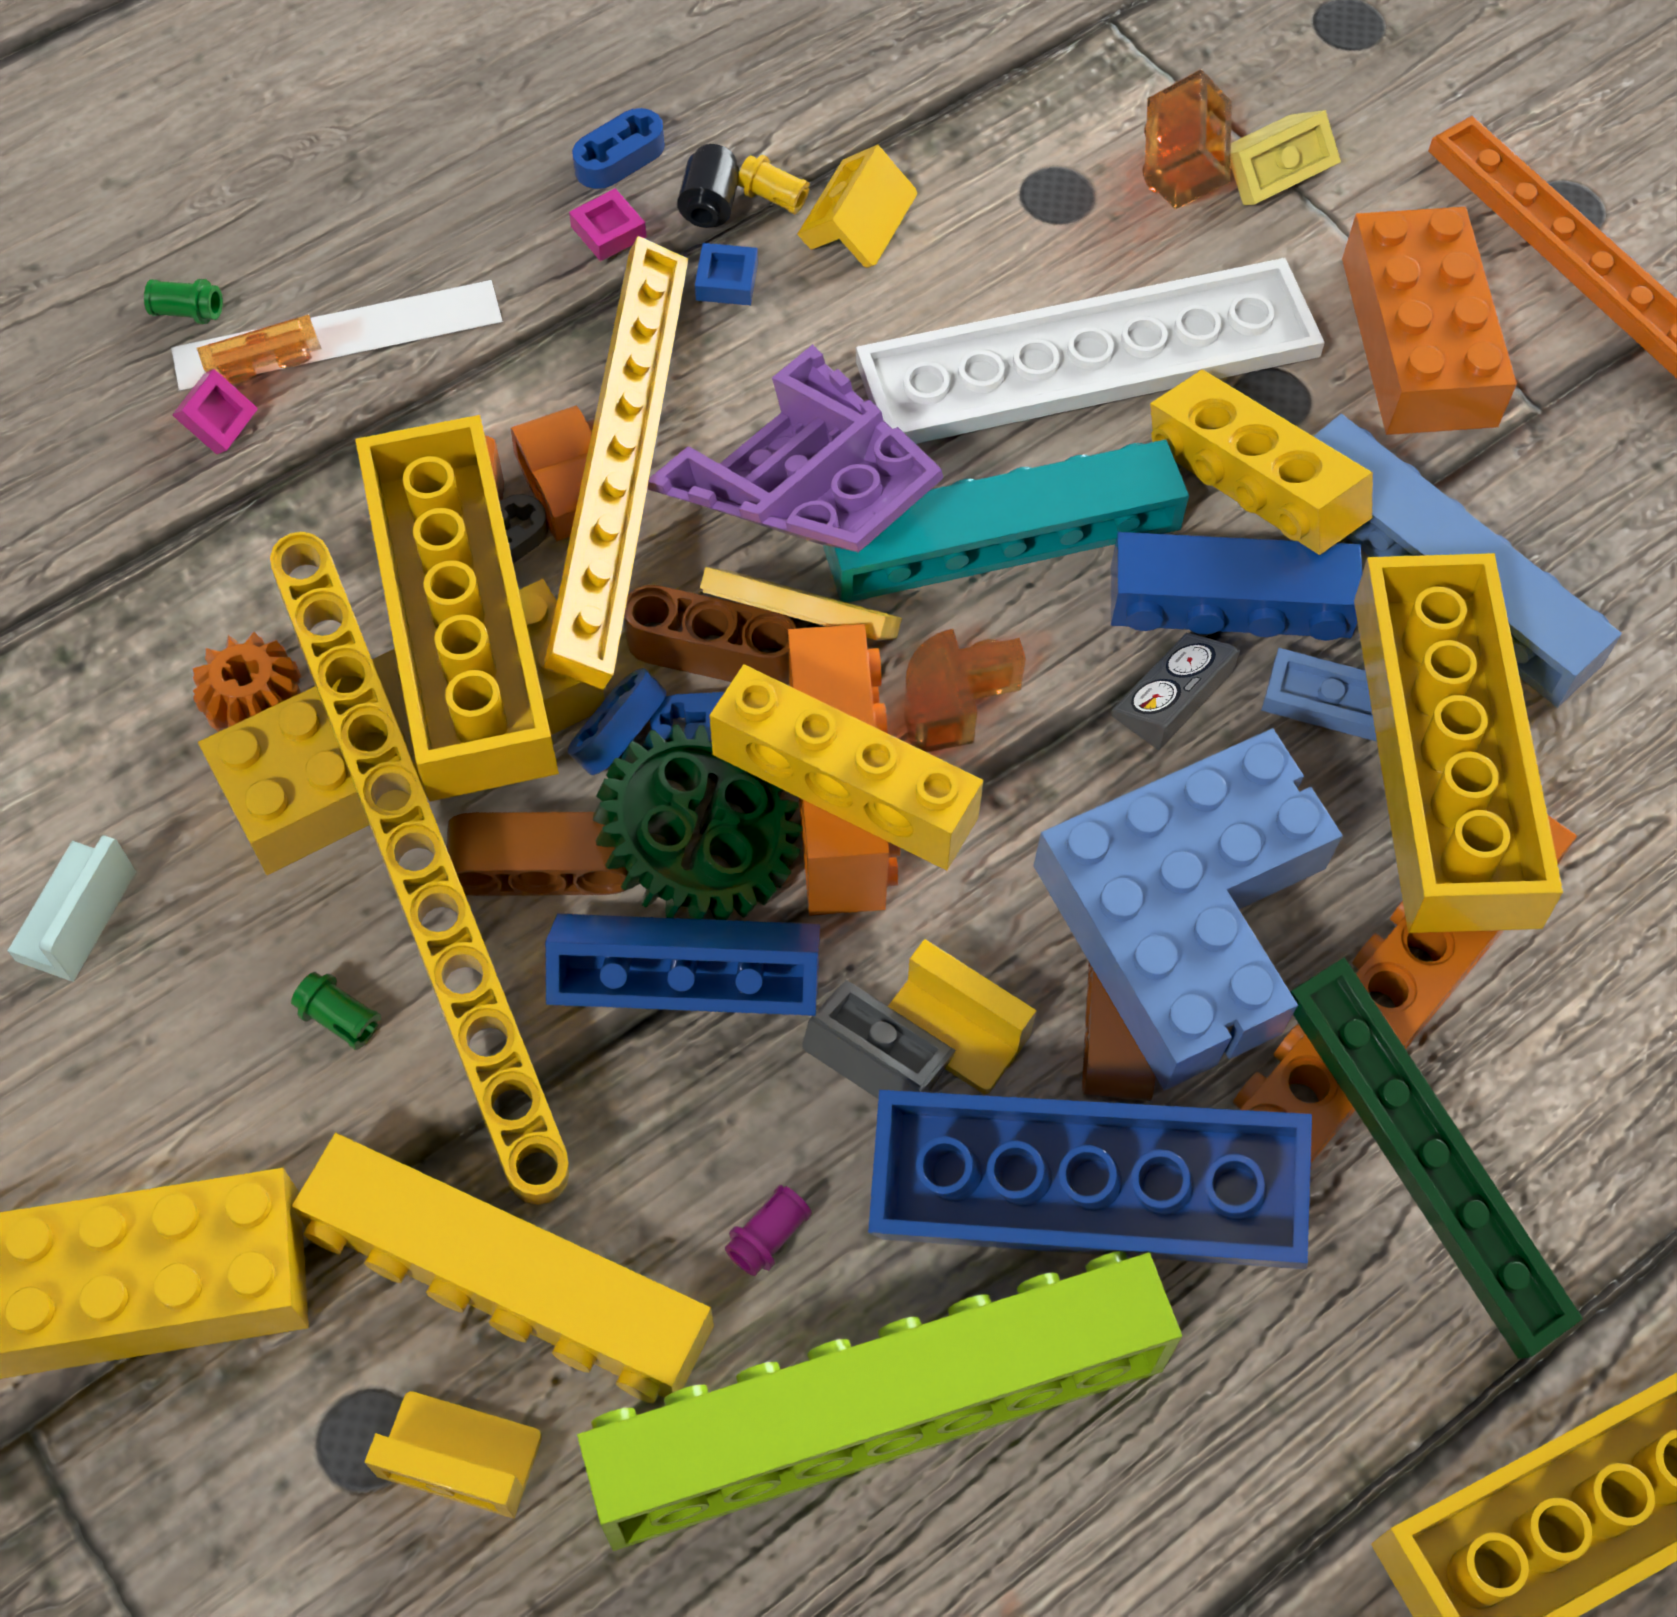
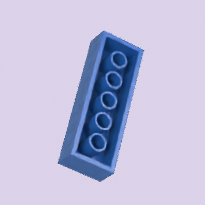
M879 1090L868 1233L883 1240L1095 1255L1124 1251L1128 1257H1136L1150 1252L1152 1259L1307 1269L1312 1114Z

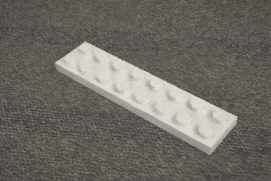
M1286 258L857 346L856 364L868 399L882 411L883 420L892 429L899 427L917 444L1173 389L1202 369L1221 379L1319 358L1325 342Z

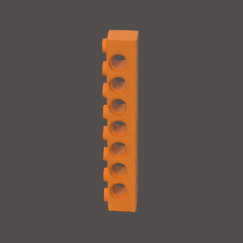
M1548 815L1557 864L1559 865L1577 838V835ZM1402 900L1390 917V920L1397 926L1386 939L1375 933L1356 955L1352 965L1359 969L1356 975L1368 993L1381 992L1390 997L1394 1002L1395 1008L1383 1007L1376 1002L1375 1004L1404 1048L1407 1049L1504 930L1408 933ZM1408 947H1417L1426 951L1433 962H1426L1416 958ZM1297 1024L1273 1054L1280 1061L1278 1066L1267 1078L1257 1071L1239 1091L1233 1100V1104L1240 1110L1312 1114V1164L1355 1112V1109L1301 1026ZM1289 1085H1306L1315 1092L1319 1102L1306 1103L1297 1099L1292 1094Z

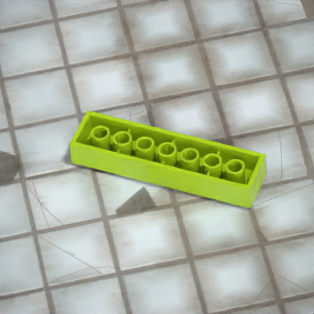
M1124 1251L1108 1253L1086 1264V1273L1060 1280L1058 1273L1042 1274L1021 1283L1017 1287L1018 1294L991 1302L989 1295L969 1297L950 1306L947 1310L949 1316L921 1324L919 1317L900 1319L879 1329V1338L853 1347H851L848 1339L827 1342L807 1353L809 1361L780 1369L778 1362L758 1364L736 1375L737 1383L709 1392L707 1385H693L667 1395L664 1398L665 1406L636 1415L634 1408H621L596 1417L591 1421L593 1429L579 1433L577 1437L600 1525L613 1552L1162 1373L1180 1342L1182 1333L1150 1252L1130 1259Z

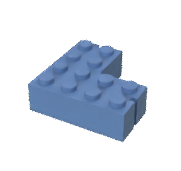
M1273 728L1044 830L1040 834L1033 866L1164 1091L1217 1066L1224 1052L1230 1060L1281 1035L1298 1006L1239 909L1325 870L1343 835L1312 787L1299 792L1298 788L1304 775ZM1234 1025L1229 1033L1227 1027Z

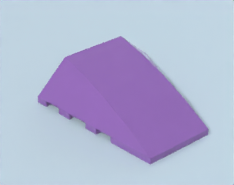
M812 344L772 377L781 410L778 416L721 463L713 461L689 446L686 447L649 478L647 487L648 490L692 502L817 544L860 552L943 479L942 469L899 427L892 429L883 420L882 411L870 399L864 402L853 391L851 381L839 369L833 371L825 364L823 354Z

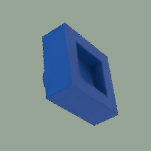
M702 243L695 281L696 301L751 306L758 267V248Z

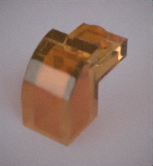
M949 629L937 633L924 641L912 655L906 671L904 720L911 745L922 751L932 752L973 744L978 714L974 699L1021 690L1026 657L1020 638L1005 641L987 639L979 641L971 647L959 649L954 629Z

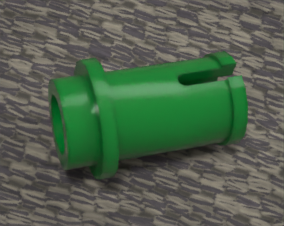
M150 279L144 290L145 309L152 316L193 318L197 324H207L211 319L217 320L222 312L223 298L221 290L217 285H211L207 279H197L193 284Z
M317 972L310 973L298 985L291 999V1004L298 1009V1017L303 1021L315 1020L347 1042L354 1050L363 1047L378 1028L379 1024L377 1022L381 1020V1014L369 1009L337 987V979L332 974L321 976Z

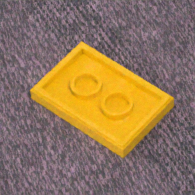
M705 567L700 589H703V592L827 627L865 624L866 638L874 640H893V638H897L902 622V617L729 570Z

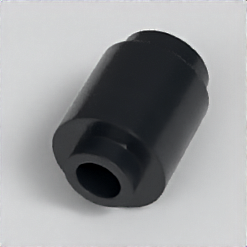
M706 144L699 147L687 161L677 199V208L687 221L697 227H718L726 223L730 218L740 170L735 155L729 149L718 144Z

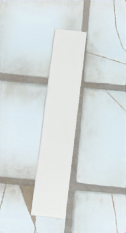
M492 280L174 346L171 349L178 388L181 391L193 388L202 375L212 369H215L228 381L501 323L503 321Z

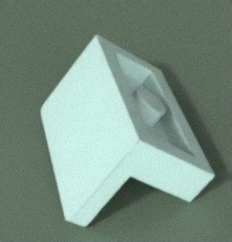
M103 835L95 848L75 841L70 843L7 950L16 962L74 982L136 873V870L116 839Z

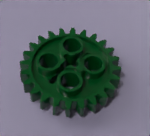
M673 725L666 741L655 730H652L648 733L642 746L632 741L627 746L622 759L615 758L606 774L608 778H604L596 795L602 802L599 803L593 814V821L605 826L602 827L595 841L598 846L615 847L605 866L607 869L622 867L627 869L628 874L621 888L625 891L641 884L646 889L642 899V906L645 908L659 897L666 901V918H673L681 906L688 908L690 919H702L707 909H710L715 920H727L733 912V908L739 915L745 918L751 913L757 902L765 906L777 891L776 887L781 888L792 871L788 867H791L800 854V849L793 845V843L801 834L802 826L789 821L799 807L798 802L780 800L779 797L784 792L783 789L714 756L712 742L708 740L704 725L698 726L691 739L686 738L679 725ZM707 778H711L715 781V788L699 827V832L702 836L692 851L690 870H685L681 866V861L698 819L695 811L705 795ZM666 780L677 782L686 792L671 787ZM727 802L740 806L745 814L733 810ZM650 833L665 837L671 846L661 845L650 836ZM711 855H717L725 859L731 868L722 867L717 864Z

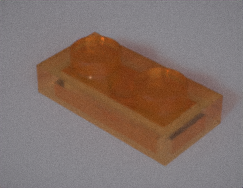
M308 314L198 347L197 351L205 372L215 369L229 383L237 384L255 377V369L278 363L279 368H289L303 364L312 358L310 352L322 348L315 327Z

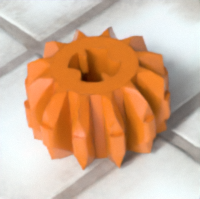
M255 632L251 634L244 644H239L238 641L228 635L224 650L217 651L206 648L205 660L207 665L193 668V680L197 686L193 690L195 694L193 699L198 710L204 713L210 726L216 729L217 732L301 693L298 686L301 674L296 662L288 657L285 648L277 640L264 644L263 639Z

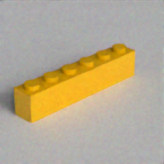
M336 1132L292 1204L293 1209L306 1227L303 1235L316 1245L336 1254H340L344 1246L368 1256L364 1264L384 1278L402 1283L405 1276L408 1275L429 1285L426 1294L441 1305L461 1313L465 1311L467 1305H471L492 1315L488 1323L502 1334L524 1343L527 1342L530 1334L555 1345L552 1354L563 1363L586 1373H590L593 1365H597L619 1376L616 1385L620 1389L648 1403H654L658 1395L665 1398L667 1395L684 1388L714 1327L711 1307Z

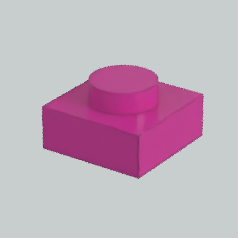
M616 188L569 212L571 228L600 262L632 246L637 236L644 239L647 238L645 221Z
M212 369L202 375L172 416L215 454H220L228 450L258 408L221 374Z

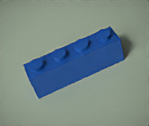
M1118 532L1111 562V626H1125L1138 631H1150L1157 628L1191 630L1198 634H1212L1218 631L1251 633L1258 637H1273L1277 635L1312 636L1323 641L1352 638L1357 625L1354 599L1362 576L1361 544L1336 543L1324 553L1318 555L1298 541Z
M557 913L545 942L546 1005L816 1016L820 924Z

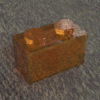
M1202 69L1147 98V121L1144 126L1146 145L1145 164L1142 167L1143 177L1149 189L1156 194L1159 193L1174 209L1230 183L1232 101Z

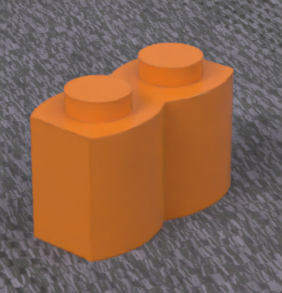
M577 405L510 428L513 449L520 469L532 493L544 506L548 528L556 541L571 536L595 420L586 421Z

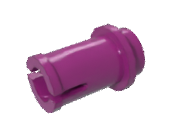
M779 1185L774 1190V1194L743 1228L738 1226L732 1228L729 1232L731 1241L725 1246V1251L736 1265L752 1276H756L761 1269L769 1271L775 1265L772 1256L799 1226L812 1216V1211L796 1192L787 1186Z

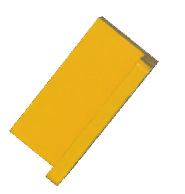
M877 144L841 161L797 235L810 250L840 239L865 268H869L877 264L917 196V190Z
M926 939L922 941L909 958L908 980L888 1005L889 1008L955 1049V1054L945 1069L982 1094H989L1030 1038L1037 1011Z
M410 1391L403 1398L389 1437L375 1433L364 1463L378 1478L515 1519L542 1441V1435L536 1428Z

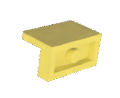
M1326 110L1288 115L1206 155L1209 166L1231 165L1243 205H1255L1341 162Z

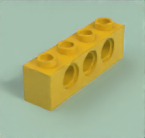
M1205 370L1198 371L1150 403L1153 430L1151 433L1152 442L1166 439L1176 463L1195 474L1204 484L1217 488L1237 501L1247 512L1257 514L1280 529L1287 538L1300 542L1318 555H1321L1372 519L1373 472Z
M743 664L709 715L712 752L714 756L946 871L978 820L984 780Z

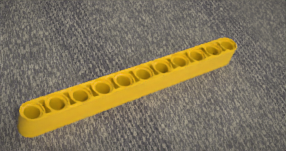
M306 532L290 533L278 540L273 546L270 555L271 568L282 601L508 1184L514 1194L526 1203L536 1205L549 1203L560 1196L567 1186L569 1163L565 1146L330 552L324 542L314 534ZM302 565H313L319 568L314 575L308 578L296 579L289 576L295 568ZM324 620H334L341 623L340 627L330 635L320 636L310 632L315 624ZM352 675L364 680L357 690L350 693H340L332 689L336 681L345 676ZM376 732L387 737L382 747L375 751L366 752L354 747L358 738L366 733ZM391 790H401L410 795L406 805L398 810L388 811L376 806L381 795ZM411 849H427L434 854L431 863L422 870H406L399 865L401 857ZM434 908H450L458 914L457 921L446 931H430L422 925L423 918ZM458 968H474L481 973V983L470 993H454L445 986L448 976ZM486 1028L498 1029L507 1037L506 1045L499 1053L485 1057L471 1051L469 1044L475 1033ZM519 1090L530 1097L532 1105L525 1116L517 1120H506L496 1115L493 1110L494 1102L505 1091ZM537 1152L548 1154L558 1165L557 1171L551 1180L545 1184L532 1185L520 1178L517 1173L519 1164L526 1156Z

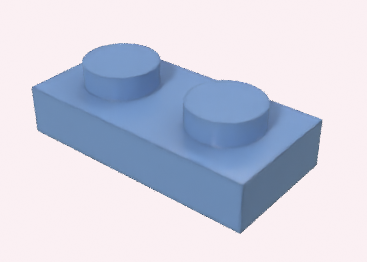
M1278 648L1261 711L1377 742L1365 670Z

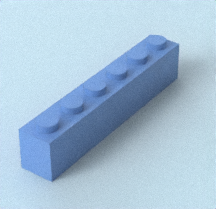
M1342 413L1314 435L1318 440L1373 472L1372 519L1346 536L1352 543L1361 544V550L1368 556L1391 557L1495 553L1519 676L1555 707L1558 708L1604 665L1622 633L1612 626L1603 614L1589 608L1561 586L1560 582L1553 575L1542 571L1515 550L1506 538L1492 532L1469 514L1460 502L1446 496L1423 478L1414 466L1400 460L1377 442L1369 431L1358 427Z

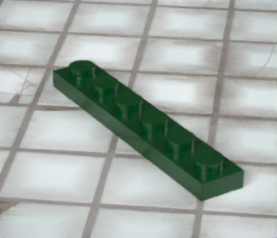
M1344 957L1292 989L1290 993L1298 1004L1293 1016L1517 1359L1533 1357L1583 1320V1317L1346 958Z

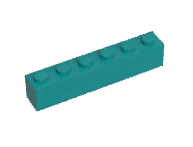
M1166 439L1147 444L1132 443L1114 451L1090 456L1075 455L1062 462L1034 468L1019 467L1006 474L978 480L963 479L949 486L931 489L860 552L823 545L839 599L840 601L850 603L1115 545L1118 532L1165 534L1179 531L1182 527L1189 494Z

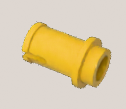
M752 155L748 156L738 173V186L744 188L746 196L752 198L758 195L787 209L794 215L801 210L809 193L808 187L810 183L808 181L801 180L770 165L769 158L765 155H760L758 158Z

